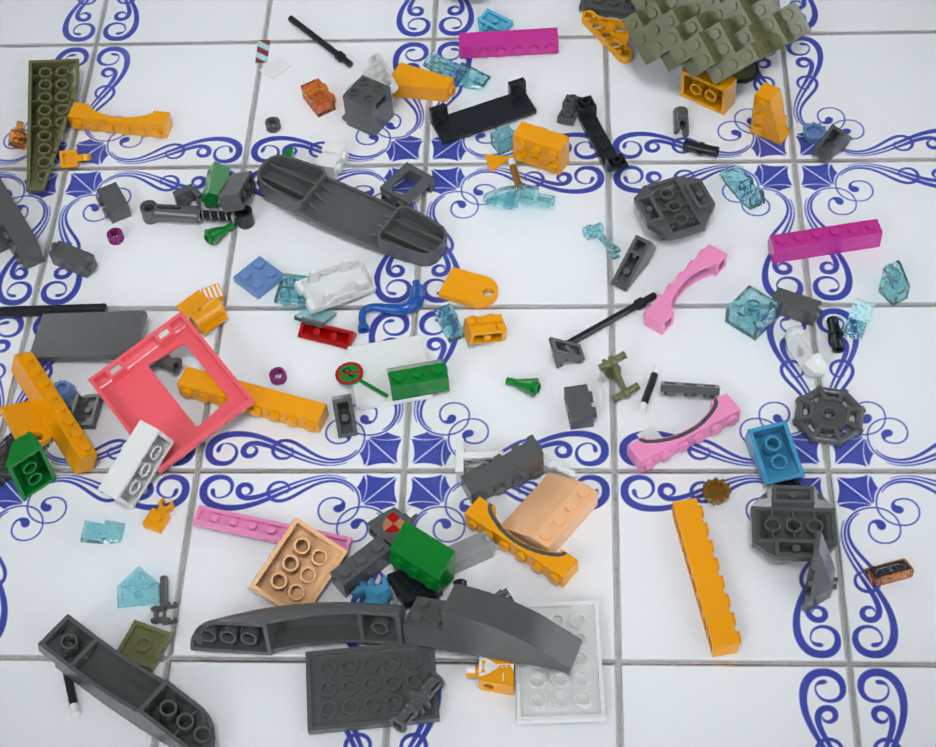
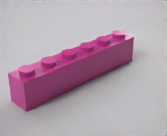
M557 28L459 33L460 59L559 53Z
M872 219L770 235L768 252L773 264L880 247L883 232L878 220Z

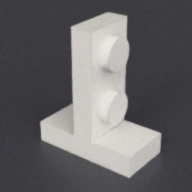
M464 438L456 439V482L461 483V476L465 474V469H474L482 463L488 465L494 456L499 453L503 456L504 451L472 450L465 452Z

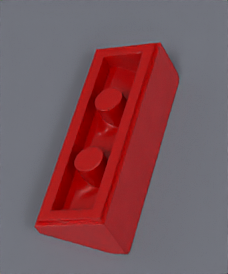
M302 319L297 337L348 349L347 347L352 346L357 333Z

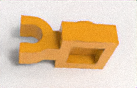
M77 149L59 151L61 168L79 167V161L92 160L91 153L78 154Z

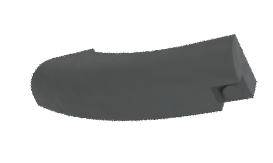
M69 614L38 643L39 652L54 662L55 667L111 710L167 746L215 747L214 724L207 711L167 679H162L118 652Z

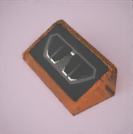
M903 558L865 568V572L874 588L913 577L914 569Z

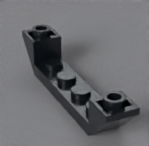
M591 95L575 99L580 125L604 171L614 172L628 168L629 165L622 153H616L599 122L597 106Z

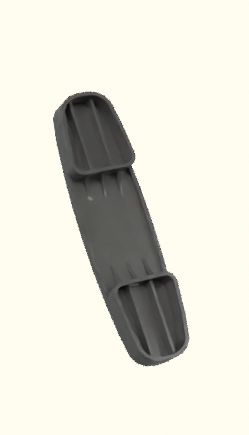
M274 155L266 159L257 171L258 188L263 195L294 214L359 245L422 267L436 264L447 250V231L438 222L410 206L401 205L395 207L364 191L327 177L325 169L320 166L286 155Z

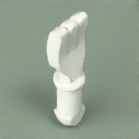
M544 454V468L549 470L555 469L556 472H560L571 479L576 478L577 475L573 469L571 470L563 466L562 463L559 464L556 459Z

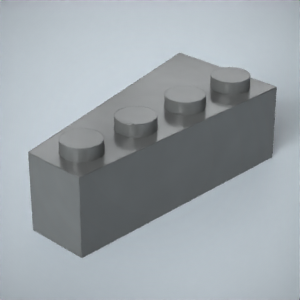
M533 434L528 436V441L519 446L516 443L511 446L512 450L502 456L499 453L494 456L488 465L482 463L461 476L462 488L471 504L479 496L487 500L492 496L501 495L513 487H519L529 480L538 479L544 474L543 450Z

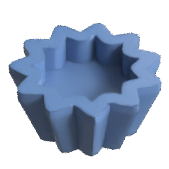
M812 122L811 124L807 123L803 127L802 134L807 143L817 145L827 130H825L826 126H822L821 123L816 124Z
M59 380L54 383V387L65 404L75 399V395L78 393L75 390L76 386L66 380Z

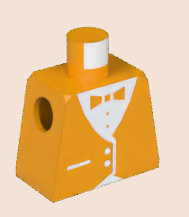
M480 656L479 665H466V678H479L480 690L514 695L515 662Z

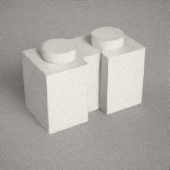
M326 140L321 149L322 153L318 155L314 165L324 168L326 176L336 180L338 174L342 172L344 162L348 160L349 152L346 150L345 143Z

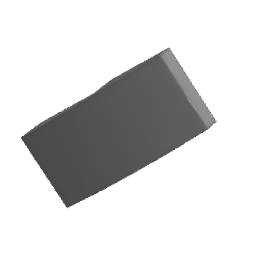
M575 94L566 95L562 102V109L557 116V123L574 125L578 117L575 99L582 97Z

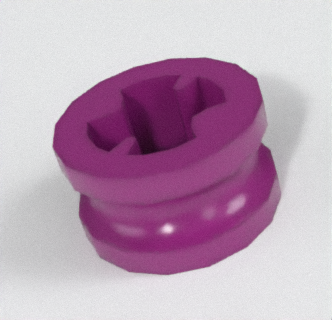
M111 228L107 232L110 244L119 245L124 241V235L120 228Z
M275 367L269 372L272 384L282 385L287 381V375L283 368ZM278 374L279 376V374H281V378L278 379L277 377V379H275V375Z

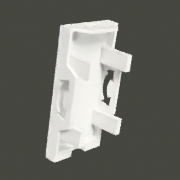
M351 257L343 259L342 263L311 270L309 277L296 281L294 284L298 294L305 297V305L310 314L376 292L377 289L374 276L366 263L360 260L352 262Z

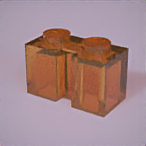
M319 78L301 85L303 99L317 117L336 110L335 95L329 92L327 85L322 83Z

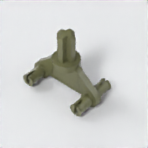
M624 351L615 356H609L608 360H601L602 363L598 365L600 371L604 372L608 379H614L621 390L619 393L611 396L614 403L624 398H630L632 393L641 389L637 382L626 387L623 381L621 367L618 363L627 359Z

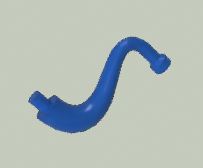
M413 280V286L410 287V297L407 301L398 304L372 303L363 306L358 314V332L361 334L369 332V325L366 323L365 317L369 312L408 315L419 310L425 299V287L420 284L419 280Z

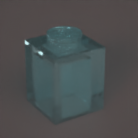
M509 125L490 133L491 145L499 155L513 150V134L515 130H512Z

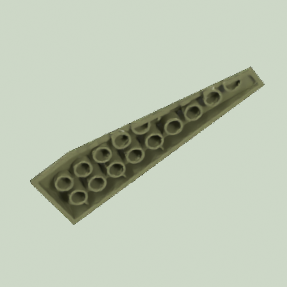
M79 59L29 60L27 192L45 191L68 122V114L79 88Z

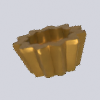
M715 477L713 480L708 479L707 484H703L704 490L702 494L708 503L720 505L729 499L732 491L729 489L730 484L725 483L724 479L718 480Z

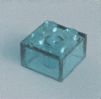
M749 285L726 307L725 322L756 341L778 318L780 303Z

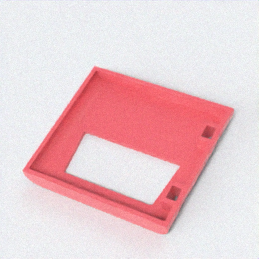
M182 311L88 379L130 435L138 422L142 420L157 428L174 441L157 470L160 474L255 403L253 398ZM167 329L169 334L160 339L158 335ZM183 345L187 346L228 397V400L199 426H195L150 369V365ZM119 364L121 369L112 375L110 370Z

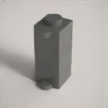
M60 240L57 243L53 242L51 244L49 255L52 263L58 267L88 278L98 267L95 256L92 253Z
M778 287L771 300L770 312L813 326L815 320H819L821 317L822 309L820 307L822 302Z

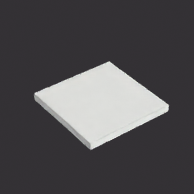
M422 335L347 347L349 361L358 363L363 369L362 380L388 394V397H384L360 382L353 384L357 411L433 398V394L393 401L387 374V368L427 361Z

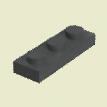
M661 381L660 392H664V395L668 396L684 393L683 396L695 397V394H700L704 398H715V396H719L720 386Z

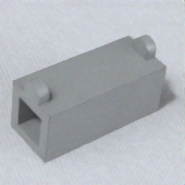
M485 531L448 546L456 551L454 574L494 557V541Z

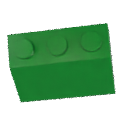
M443 359L387 368L393 401L450 391L448 373Z
M30 431L12 442L5 466L21 499L24 501L57 478L42 445Z
M405 521L390 548V563L395 568L407 573L412 579L418 580L428 589H432L439 594L454 579L456 551Z

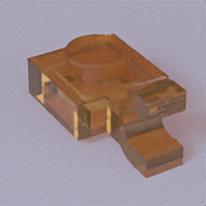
M17 121L16 127L10 130L8 146L25 150L27 146V133L23 132L24 122Z

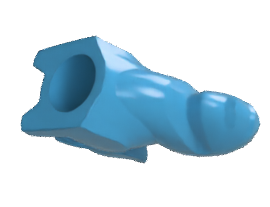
M386 575L382 577L380 584H375L373 578H370L369 584L365 580H361L355 589L351 591V595H354L353 599L366 597V601L362 603L388 604L390 599L394 598Z

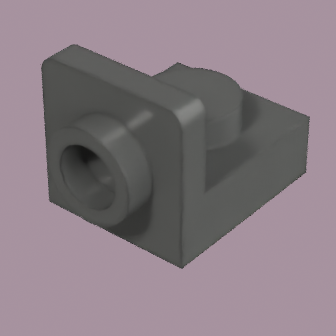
M192 184L172 192L176 205H187L195 201L197 206H201V193Z

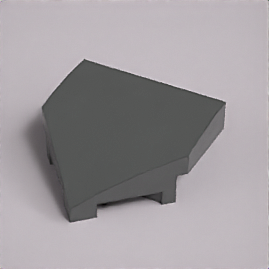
M76 393L75 399L67 404L81 429H95L103 399L99 394L81 396L79 393Z

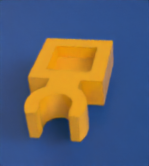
M161 498L158 502V509L152 508L142 523L143 527L162 534L171 519L168 513L174 510V502L171 501L168 506H164L166 504L165 499Z

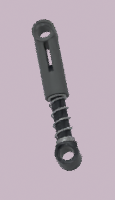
M146 200L140 205L143 221L149 225L155 224L158 221L200 224L202 220H212V222L217 220L221 223L224 221L235 223L241 229H249L255 224L253 211L249 205H246L244 210L223 213L219 209L217 211L211 210V208L210 210H203L201 206L157 204L154 200Z

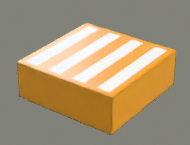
M219 283L201 289L202 293L209 299L215 296L220 301L225 300Z

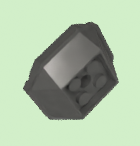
M676 176L643 186L638 195L634 197V205L646 227L655 232L662 240L668 239L673 241L705 231L715 209L714 200L699 178L690 179Z
M771 485L750 509L752 547L774 561L810 562L817 531H820L823 534L829 553L837 549L838 545L835 508L819 494L820 492L814 486Z

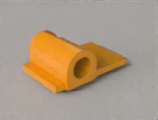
M200 290L176 306V309L182 311L195 329L204 335H207L229 319L221 301L215 296L211 299L207 298Z

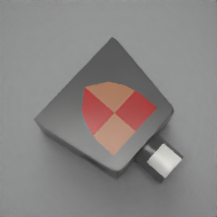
M392 507L367 523L369 535L373 538L379 535L391 547L403 523L407 521L414 525L413 521L418 515L412 508L401 513L397 508Z

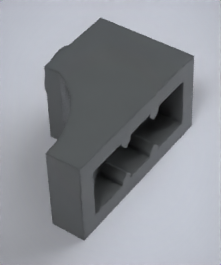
M832 124L812 151V154L828 163L834 155L844 151L853 137Z

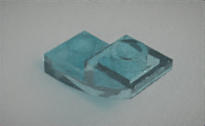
M450 303L433 309L440 328L449 343L465 337L457 313Z

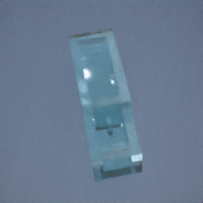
M735 165L719 171L720 177L730 191L749 210L765 204L764 191L754 185V180L751 176Z

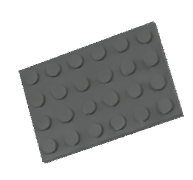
M404 642L403 645L381 644L306 652L308 734L393 727L389 720L392 716H396L404 703H406L405 694L408 691L416 692L417 688L426 681L427 675L430 672L436 673L435 649ZM438 690L429 701L431 709H424L426 713L423 716L418 715L408 725L440 722Z

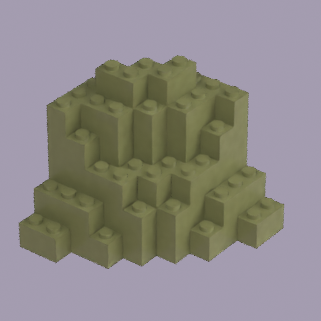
M631 0L637 11L621 20L645 65H649L661 57L668 72L684 64L691 79L707 71L714 85L753 63L770 56L812 31L796 1L780 9L776 0Z

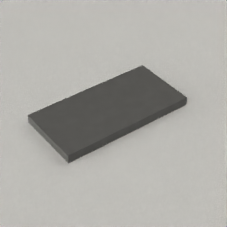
M145 310L43 314L30 352H33L38 362L115 360L140 342L148 315Z

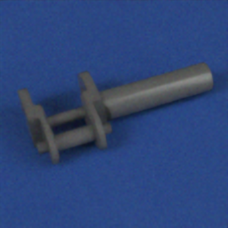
M163 575L160 576V605L151 607V611L154 612V618H151V623H162V625L176 624L178 618L174 617L171 620L170 617H166V611L177 608L178 603L173 602L172 605L168 602V576ZM158 612H163V616L158 617Z

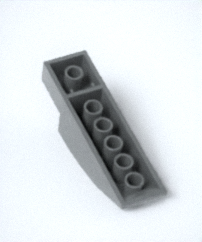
M0 178V253L10 249L12 254L16 253L14 257L19 265L22 264L25 270L45 262L36 236Z
M457 583L454 584L446 601L417 596L403 622L404 639L407 644L571 672L582 644V639L534 610L499 595Z

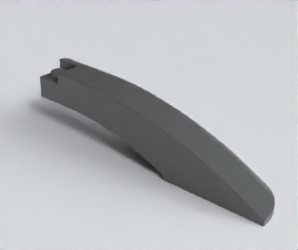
M315 602L256 609L202 623L192 635L190 648L194 651L272 656L274 652L321 644L372 643L403 645L405 640L403 622L406 611L404 605L359 602Z

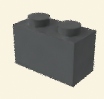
M116 182L96 189L98 193L96 200L100 207H104L102 209L104 216L109 218L112 224L132 216L129 205Z
M587 384L564 387V402L570 429L594 427L597 411L596 407H592L593 394L592 391H588Z

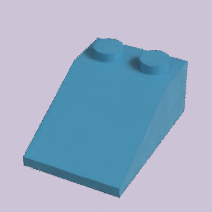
M787 421L747 430L745 441L750 456L765 486L805 477Z

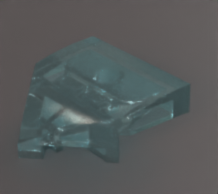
M140 566L117 586L118 608L160 604L159 582Z

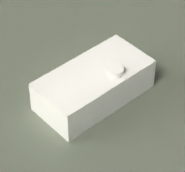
M140 420L127 442L123 444L121 452L98 490L133 510L174 441L157 428Z

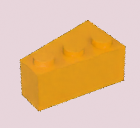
M764 82L754 94L750 127L751 133L779 145L790 134V128H787L786 124L787 115H784L783 112L784 103L780 88Z

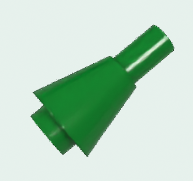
M231 222L225 226L205 229L204 239L208 244L215 245L227 232L235 229V225Z
M507 377L505 381L506 385L514 386L532 397L541 390V383L538 378L514 379Z

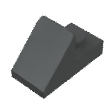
M553 337L549 338L556 368H559L566 360L582 363L585 360L580 344Z

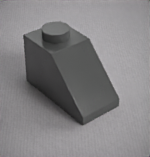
M351 394L333 396L332 403L338 438L358 435Z

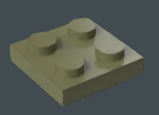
M134 620L117 651L148 671L154 672L173 635L171 632Z

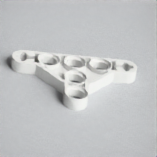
M375 53L367 59L369 65L362 75L390 86L391 94L395 93L399 87L381 54ZM352 83L351 85H349V86L346 88V91H347L354 83Z

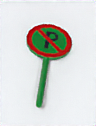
M347 362L337 368L335 377L340 384L353 385L360 382L382 396L388 397L387 393L362 380L364 372L358 363Z

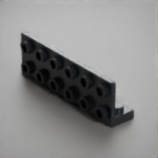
M524 77L508 82V95L448 114L446 104L442 103L430 107L429 113L430 123L442 144H447L537 113V110L526 94V81Z

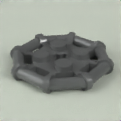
M818 385L814 390L802 397L798 396L796 398L795 417L792 422L794 426H797L810 439L809 442L842 447V444L857 435H862L864 432L862 427L866 409L848 393L849 390L826 388ZM817 396L819 397V400L817 402L810 401ZM845 400L851 407H846L843 401ZM804 408L810 409L809 414L803 415ZM830 412L834 417H827L826 415ZM850 415L856 416L855 422L849 420ZM810 422L814 432L805 423ZM845 428H848L850 430L841 436L840 433H842ZM820 433H830L833 434L834 437L820 435Z

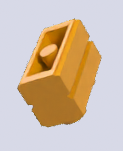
M487 314L477 317L472 315L465 318L462 331L466 337L467 344L504 341L507 328L503 322L502 315Z

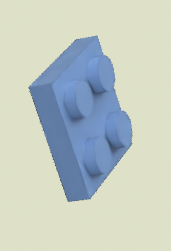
M259 256L237 273L233 279L235 283L259 300L283 281L285 276L284 273Z

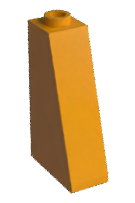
M400 62L392 73L399 88L395 93L391 94V97L448 102L456 91L454 78Z

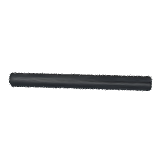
M105 303L0 307V317H33L53 313L107 312L108 308Z

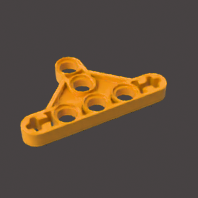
M592 10L584 11L582 13V24L619 62L630 63L633 58V51L628 46L630 36L621 19L599 17ZM604 35H609V36H611V37H609V38H604L603 36H604Z

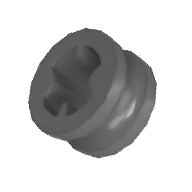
M273 116L266 119V130L269 133L280 131L281 124L278 117Z

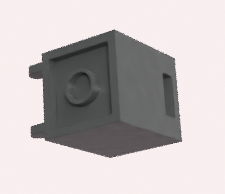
M362 75L343 95L345 114L342 116V119L347 122L348 126L375 137L394 117L390 86Z

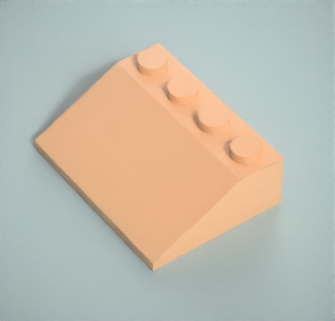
M549 472L505 520L502 526L514 537L532 547L557 552L598 505V492L581 481Z
M295 517L247 589L274 606L315 603L331 578L330 572L339 566L348 551Z

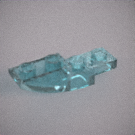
M434 52L429 54L423 64L424 67L437 74L454 78V85L463 88L483 89L491 76L463 62L458 65Z
M513 185L485 193L482 202H486V205L489 206L503 205L507 209L518 208L519 201H522V204L525 205L535 203L539 204L540 207L550 208V206L554 207L555 196L538 193L539 186Z

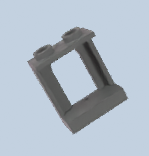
M406 162L380 187L381 199L395 207L401 205L409 206L423 191L426 190L431 193L435 190V182L433 176ZM403 177L415 184L405 194H396L392 190Z

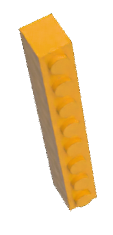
M33 352L14 354L11 372L28 400L31 401L73 472L79 474L93 471L97 452Z
M186 367L177 383L180 395L185 398H193L203 403L215 404L218 407L228 400L225 393L206 371ZM239 381L255 401L244 413L251 414L254 417L266 418L272 422H281L290 427L303 428L309 432H321L329 416L327 404Z
M697 498L672 502V517L712 657L738 653L739 644L742 643L741 635L734 627L736 625L735 615L733 612L730 613L729 610L730 598L728 594L724 593L725 582L723 576H719L718 570H720L718 558L713 556L714 544L712 540L708 539L709 528L707 522H703V507L698 505Z

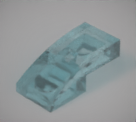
M105 520L104 524L85 521L80 542L95 544L121 543L125 523Z

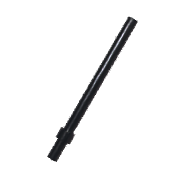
M289 16V22L334 55L337 61L352 67L353 62L346 57V54L335 49L295 17Z
M652 292L643 298L639 297L631 305L566 341L578 343L633 311L646 307V304L656 299V293Z

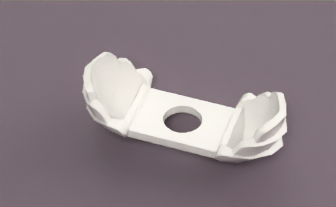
M803 327L788 328L785 334L786 345L802 371L814 378H820L825 375L828 365L825 359L821 358L820 353L813 354L801 336L804 333ZM800 346L804 348V355L802 357L798 355V348Z

